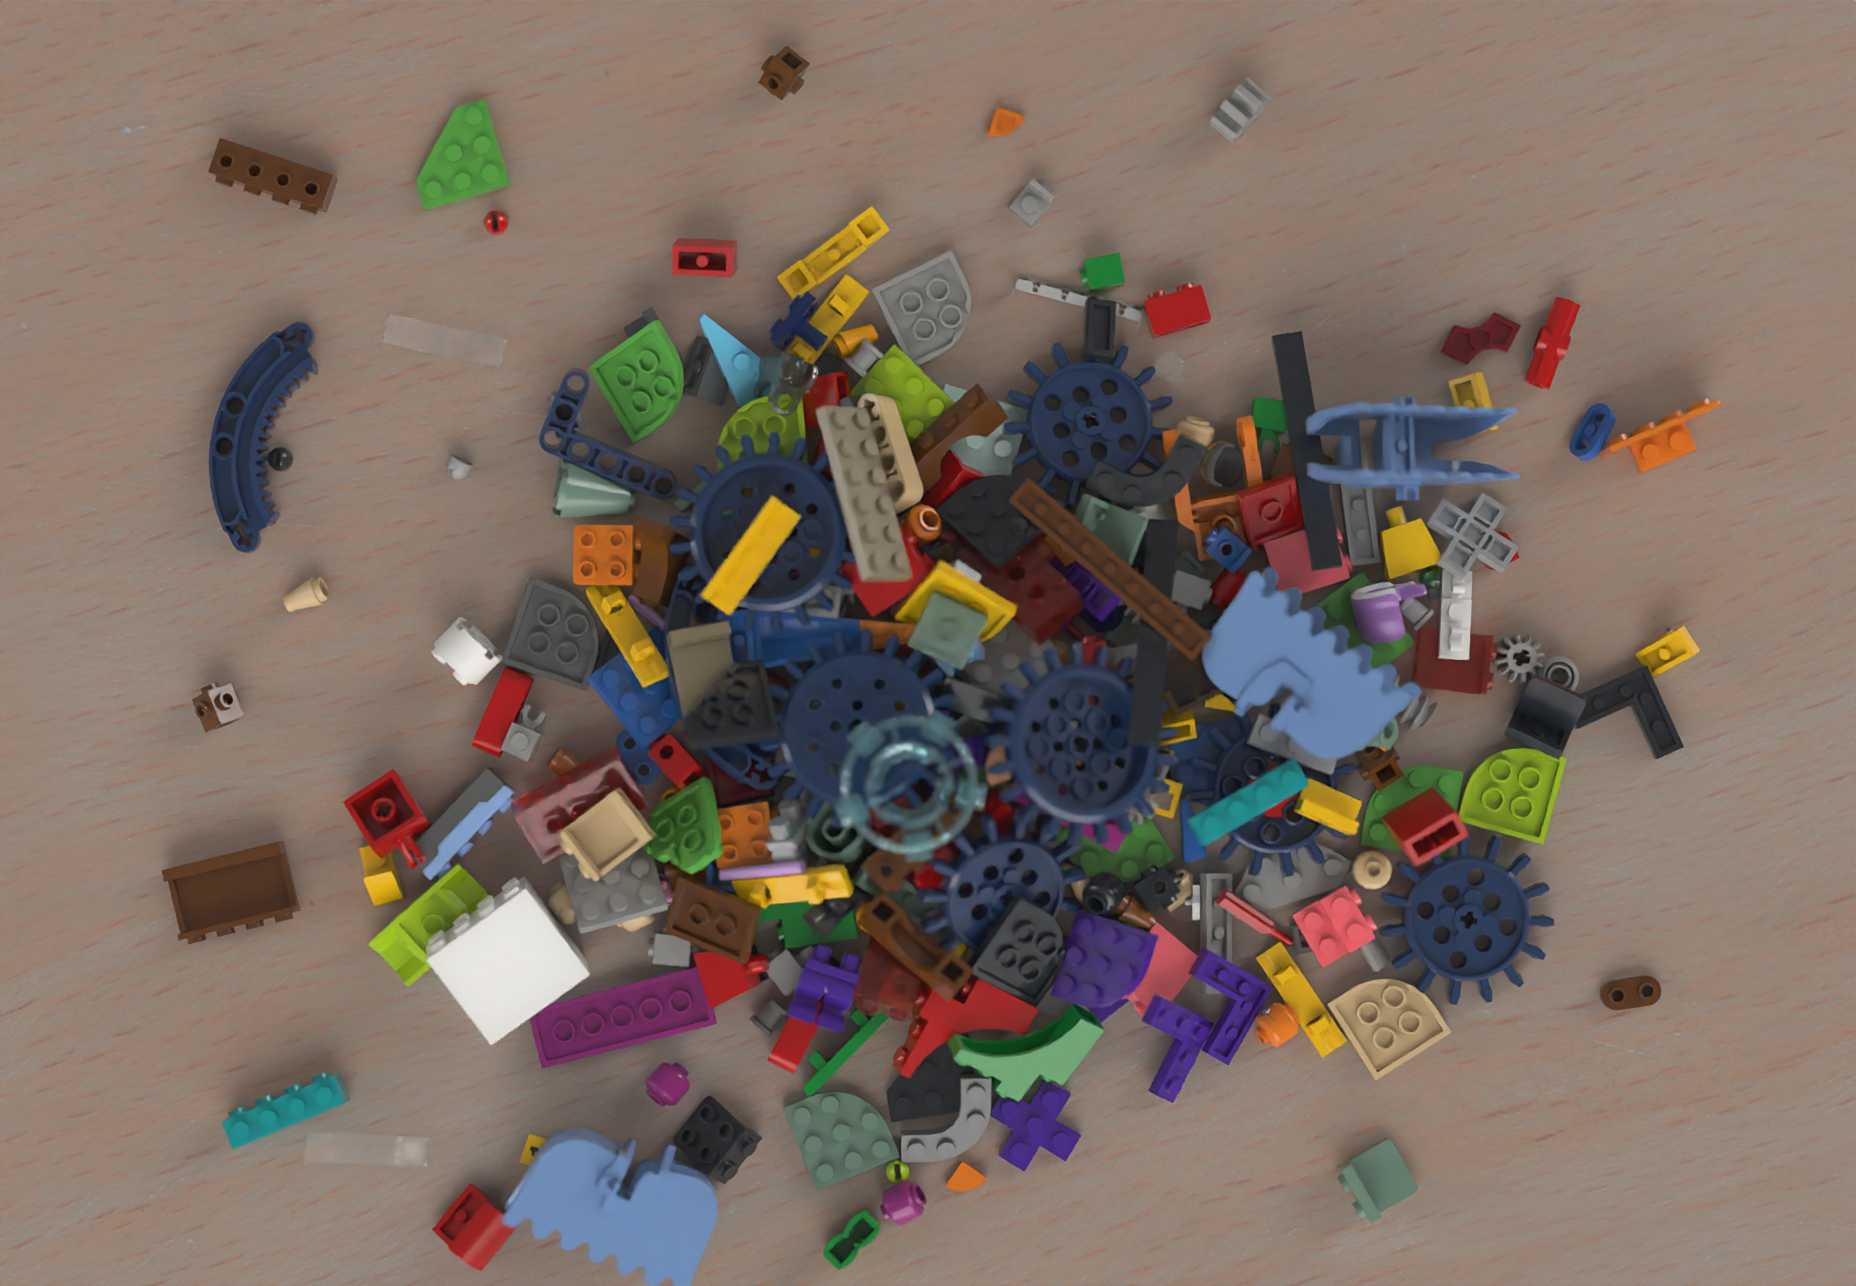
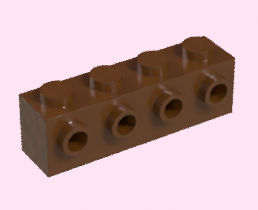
M219 138L208 171L216 177V183L227 187H232L233 183L244 186V192L259 197L263 192L272 195V201L286 206L291 201L300 204V210L317 215L318 211L327 213L338 180L332 174Z
M949 782L861 867L885 892L891 889L895 893L908 881L904 877L907 872L912 868L917 872L928 862L927 853L934 847L938 851L942 849L952 839L949 833L956 826L962 830L974 818L971 812L975 808Z

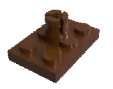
M683 874L677 880L665 932L743 965L749 961L762 907Z

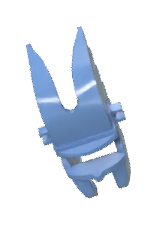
M1404 397L1393 398V404L1369 405L1368 403H1355L1322 410L1309 417L1306 421V434L1339 436V445L1335 449V455L1339 458L1340 465L1307 464V475L1318 481L1347 485L1349 488L1381 487V489H1396V501L1407 500L1406 493L1408 491V501L1419 500V487L1452 486L1520 479L1519 473H1512L1496 465L1473 461H1439L1433 459L1429 454L1432 444L1475 436L1497 426L1511 415L1517 413V408L1418 407L1416 405V397L1405 398L1406 405L1403 404ZM1359 420H1376L1372 438V458L1375 472L1361 470Z
M1266 567L1262 574L1258 571H1253L1236 599L1209 634L1212 639L1204 647L1202 654L1205 670L1211 681L1221 690L1238 700L1237 708L1234 712L1240 717L1254 705H1264L1272 698H1278L1283 695L1289 688L1294 694L1273 719L1269 729L1272 732L1277 730L1280 732L1286 731L1302 748L1313 755L1322 758H1342L1370 743L1405 707L1423 692L1422 688L1413 682L1407 683L1400 688L1394 685V679L1397 674L1396 668L1390 663L1383 664L1379 668H1372L1370 660L1373 652L1370 646L1361 644L1355 649H1349L1346 646L1349 631L1345 626L1338 625L1331 630H1325L1323 622L1326 616L1325 611L1321 607L1314 606L1307 611H1302L1299 608L1302 599V593L1299 589L1292 587L1284 592H1278L1276 590V584L1279 579L1278 573L1272 567Z
M571 1127L555 1132L541 1144L520 1183L505 1203L503 1208L506 1213L502 1218V1222L509 1227H516L523 1219L530 1218L533 1222L532 1233L538 1239H544L551 1231L558 1230L561 1233V1247L566 1251H572L581 1242H586L589 1245L588 1256L595 1263H600L609 1254H614L617 1257L616 1268L618 1272L624 1275L630 1274L637 1266H642L645 1269V1282L649 1286H658L665 1278L672 1279L673 1286H691L695 1271L717 1219V1199L714 1186L708 1176L700 1169L689 1164L674 1161L673 1157L676 1147L669 1144L661 1152L658 1160L647 1159L640 1163L629 1187L623 1185L621 1182L631 1162L636 1141L630 1138L625 1142L619 1140L618 1143H615L598 1132L586 1128Z

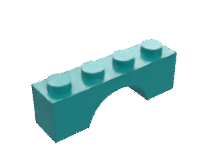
M1295 758L1288 759L1240 790L1207 806L1185 820L1200 846H1206L1310 784Z

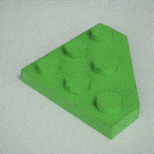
M485 99L455 108L416 179L425 211L511 186Z

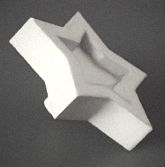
M1193 885L1192 899H1185V905H1192V920H1200V885Z

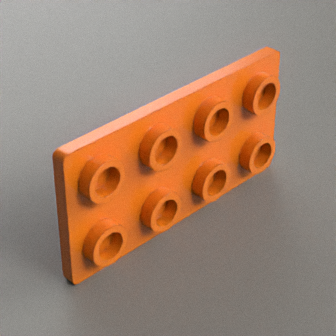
M1706 398L1686 408L1688 413L1684 415L1682 410H1678L1660 419V425L1655 426L1653 421L1632 431L1633 437L1628 438L1625 433L1604 443L1606 449L1599 452V454L1603 458L1628 447L1641 474L1696 450L1697 448L1685 422L1719 407L1721 403L1719 400L1711 403L1710 399Z

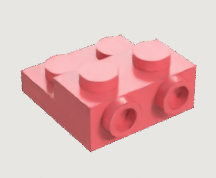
M1342 885L1291 915L1322 968L1376 938L1373 934V931L1377 930L1376 925L1369 914L1363 916L1359 910L1358 905L1362 904L1354 888L1348 890L1345 885Z

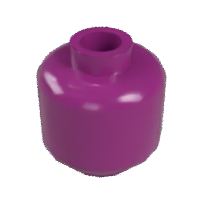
M666 1062L659 1064L646 1080L648 1088L646 1094L661 1107H665V1105L675 1106L690 1089V1083L686 1078L689 1072L677 1062L673 1065Z
M905 1180L883 1192V1204L880 1205V1209L885 1219L888 1221L892 1220L898 1225H903L923 1214L924 1205L927 1203L922 1188L917 1183Z

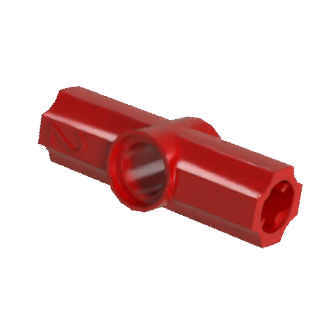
M1557 296L1554 298L1546 323L1541 327L1533 347L1535 353L1525 375V382L1538 388L1550 389L1558 364L1563 360L1571 340L1569 334L1579 312V304L1566 298Z

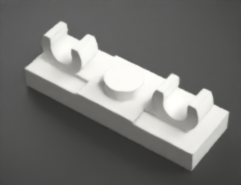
M1445 569L1441 571L1438 658L1469 659L1472 571H1468L1463 580Z

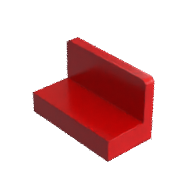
M949 449L942 457L940 463L942 478L923 494L920 502L936 510L963 486L984 476L979 470L963 464L955 451Z

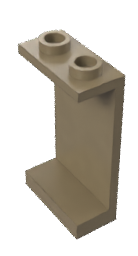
M729 621L670 631L666 637L683 720L690 710L693 711L700 704L702 697L715 682L718 683L726 675V670L733 664L728 639L731 633Z

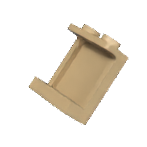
M620 787L558 833L562 838L559 840L562 848L569 855L572 853L580 862L578 868L587 879L592 878L594 881H597L656 836L655 832Z

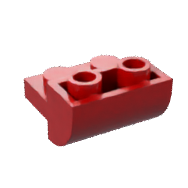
M470 1183L434 1226L432 1231L448 1245L447 1248L473 1268L482 1271L518 1226L509 1227L504 1225L502 1218L506 1211L489 1199L476 1185Z

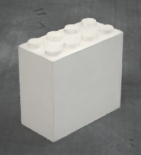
M525 876L519 880L513 878L502 887L503 892L494 898L490 895L483 899L477 905L479 909L470 915L464 913L452 923L454 927L445 933L441 930L434 934L428 940L429 944L426 946V960L490 1045H493L590 975L588 960Z

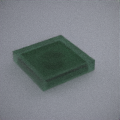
M933 589L907 645L963 670L989 618V614Z

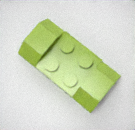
M457 863L368 942V945L390 964L403 983L409 987L431 968V965L426 960L428 940L437 932L443 930L445 933L454 927L452 923L462 914L468 913L470 915L479 909L477 905L490 895L468 870Z

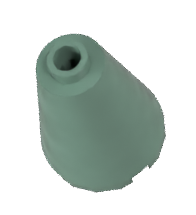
M560 460L562 467L558 466L553 499L557 500L556 508L552 507V517L569 518L626 514L628 508L633 509L636 492L631 490V487L567 460Z
M825 802L814 819L808 817L806 840L811 849L822 858L847 864H856L868 852L866 830L860 825L859 810L847 808L845 822L842 828L839 829L832 825L835 805Z

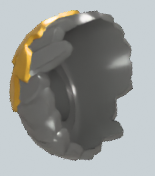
M1224 440L1210 445L1204 455L1201 468L1205 481L1214 487H1231L1241 478V473L1243 472L1240 449Z

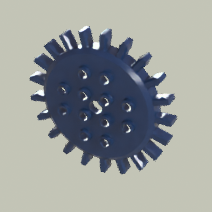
M771 432L768 439V453L756 454L754 441L750 435L746 434L741 436V446L745 454L743 458L732 461L728 450L723 446L719 445L714 448L716 457L723 464V468L714 476L705 466L696 463L692 467L695 474L702 478L706 485L700 494H696L688 488L678 489L677 494L683 500L691 501L695 505L691 517L679 514L670 516V523L678 527H690V541L676 542L670 545V552L683 554L692 551L696 563L691 567L684 568L678 576L680 580L684 581L691 580L701 573L708 586L726 561L725 554L734 550L772 496L801 516L795 525L798 531L797 535L794 538L787 536L777 550V558L770 560L739 603V606L747 608L743 621L744 630L753 631L757 624L758 612L768 611L771 614L770 625L774 633L782 632L784 625L782 619L783 610L794 608L797 620L802 626L811 624L810 615L806 611L805 603L813 598H816L825 610L833 611L835 609L833 600L825 594L824 589L831 581H834L841 588L852 590L855 586L853 582L838 571L843 560H849L854 564H857L854 552L847 550L848 537L850 535L835 480L830 482L822 474L823 470L830 464L827 451L819 456L813 466H810L803 462V456L808 449V440L800 437L795 443L793 454L790 457L780 454V434ZM788 484L795 486V492L792 495H787L785 492V487ZM750 486L753 489V494L746 498L743 495V489ZM810 504H815L818 508L815 515H809L807 512ZM726 509H731L733 512L730 520L723 518V512ZM814 546L820 550V554L816 558H812L809 554L810 549ZM793 569H797L800 573L799 578L795 581L789 577V573ZM706 587L700 590L694 598L698 604L707 602L701 596ZM719 609L717 619L725 622L730 616Z
M863 629L860 637L861 648L858 651H847V641L840 632L834 633L833 640L837 651L836 655L824 659L821 650L815 644L810 643L807 645V649L815 665L808 671L803 672L797 664L789 660L784 664L788 673L798 681L791 691H787L778 685H770L772 695L777 699L786 701L783 712L781 714L776 713L777 722L780 725V737L777 740L760 741V748L763 751L772 752L782 749L785 760L774 764L767 770L769 776L777 778L792 771L797 778L785 790L783 796L791 802L803 790L808 789L814 794V797L807 805L805 814L814 819L825 802L835 805V810L832 815V825L839 829L842 828L845 822L847 808L859 809L861 827L864 830H871V808L883 805L886 817L895 824L899 822V812L894 806V801L903 795H906L910 803L918 809L924 807L922 797L913 788L922 778L926 779L932 786L939 788L943 786L944 782L940 776L928 770L934 757L944 761H955L956 754L948 748L937 747L939 734L952 735L960 732V725L952 721L939 722L937 715L938 710L949 708L956 704L954 695L944 694L932 699L928 691L930 687L939 683L945 677L939 668L935 669L920 679L914 673V670L925 657L922 650L917 648L911 653L907 661L902 663L895 659V655L900 648L898 636L891 635L882 654L872 651L874 641L870 630ZM838 679L842 680V687L840 689H834V681ZM879 680L885 681V687L882 690L875 688V684ZM815 700L821 703L818 710L811 709V703ZM856 701L863 702V708L859 711L853 710V704ZM898 702H905L906 708L901 712L896 711V704ZM862 720L866 724V731L861 736H853L850 733V726L854 721ZM834 722L841 723V728L837 732L831 731V725ZM879 722L883 723V730L879 733L874 732V725ZM818 743V750L810 753L809 745ZM856 743L861 744L859 753L854 754L851 752L852 745ZM897 744L904 746V751L901 754L894 753V747ZM837 764L839 771L834 775L830 774L829 767ZM873 766H881L882 771L879 775H872L871 770Z
M1081 643L1068 645L1069 665L1061 667L1053 647L1043 650L1042 656L1048 672L1039 675L1030 661L1020 663L1018 668L1029 684L1022 691L1012 682H1003L999 687L1000 690L1015 702L1010 711L995 707L989 709L987 714L994 720L1006 723L1004 736L992 735L984 738V745L1004 747L1006 758L1005 762L994 763L987 768L988 774L1001 775L1009 771L1014 782L1011 787L1005 789L998 797L1003 802L1013 800L1021 793L1029 802L1017 819L1021 824L1028 823L1034 819L1038 811L1047 815V820L1041 834L1046 839L1054 837L1060 821L1069 823L1068 845L1081 844L1083 824L1087 823L1092 824L1096 844L1109 842L1105 820L1114 818L1122 834L1133 832L1132 822L1125 811L1133 805L1142 816H1152L1156 811L1142 797L1147 787L1157 793H1167L1170 789L1167 783L1153 776L1156 765L1158 764L1163 767L1176 765L1178 758L1170 754L1158 753L1159 747L1129 746L1133 685L1125 678L1132 668L1134 659L1131 657L1122 658L1117 664L1115 671L1105 668L1109 647L1104 645L1096 647L1092 665L1083 664ZM1090 695L1095 698L1094 706H1091L1088 702ZM1050 698L1056 703L1054 709H1051L1048 705ZM1164 700L1163 712L1170 706L1168 700ZM1112 715H1115L1118 720L1115 726L1110 721ZM1072 718L1078 722L1076 729L1071 727L1070 722ZM1032 722L1038 725L1036 733L1030 728ZM1161 728V739H1170L1178 735L1177 728ZM1076 736L1081 737L1085 742V749L1082 753H1077L1072 747V741ZM1094 738L1100 741L1098 749L1093 746ZM1055 741L1060 744L1059 752L1053 750V743ZM1117 757L1122 761L1121 768H1117L1115 765ZM1077 761L1081 762L1082 764V770L1080 772H1078L1075 769V763ZM1037 764L1042 767V774L1040 776L1035 773V766ZM1099 781L1104 783V790L1102 792L1097 788ZM1059 784L1063 785L1065 789L1063 795L1057 792Z

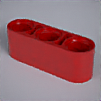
M507 666L505 667L472 742L473 747L498 758L501 757L503 751L500 749L512 722H517L534 678Z
M824 996L815 1005L817 1013L813 1024L789 1017L767 1061L792 1074L795 1073L819 1027L815 1025L818 1011L822 1008Z

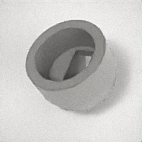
M451 455L447 464V473L455 480L464 479L470 473L473 464L459 456Z

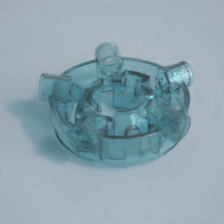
M932 710L929 718L899 716L886 719L874 726L865 719L846 738L853 746L847 754L841 774V795L843 801L834 805L845 829L848 830L855 826L863 836L874 844L887 850L905 853L906 862L933 859L932 849L941 846L953 838L966 824L973 809L983 811L987 783L978 782L977 770L972 755L964 742L953 732L957 722L935 710ZM895 726H924L920 733L921 735L943 747L950 740L962 756L947 763L943 755L933 746L929 747L919 744L916 740L899 741ZM891 728L895 743L889 744L880 750L872 759L870 772L867 778H865V792L869 802L864 804L859 793L852 797L850 795V774L853 763L858 753L866 758L885 740L880 732ZM904 758L918 759L926 765L936 761L939 762L941 766L938 770L939 772H944L945 777L935 781L934 793L924 806L914 810L900 809L892 803L882 808L878 803L881 800L879 797L875 798L874 792L883 787L886 771L893 763ZM964 761L969 780L960 779L955 803L956 807L964 809L954 825L946 831L938 819L948 809L949 795L952 791L954 792V778L950 767ZM871 806L883 822L898 824L905 830L920 829L934 822L942 835L931 840L930 831L903 834L904 844L886 840L875 834L864 824V822L871 819L867 808Z

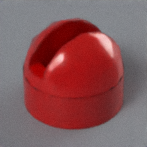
M494 210L485 216L484 226L489 233L501 235L508 229L509 221L503 212ZM493 215H497L499 229H493Z

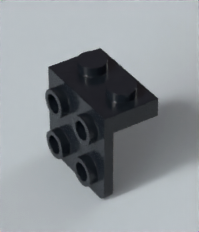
M1534 674L1512 714L1504 735L1559 760L1569 736L1586 706L1587 698L1541 675Z
M707 1096L673 1137V1143L709 1177L725 1185L728 1180L737 1174L738 1168L744 1160L754 1153L762 1137L756 1131L738 1121L715 1098Z

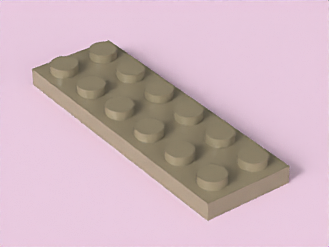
M822 406L816 410L861 580L905 582L913 576L867 408Z

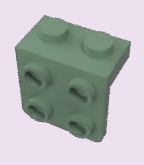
M1083 494L1081 502L1077 507L1075 518L1131 566L1147 526V519L1141 515Z
M1389 1139L1381 1141L1337 1166L1342 1174L1337 1178L1346 1193L1351 1191L1356 1199L1352 1204L1361 1219L1366 1217L1370 1223L1382 1218L1379 1214L1380 1212L1414 1194L1418 1189L1395 1145Z

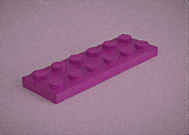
M697 967L551 1003L529 1018L542 1068L717 1024L714 1008L709 1007Z

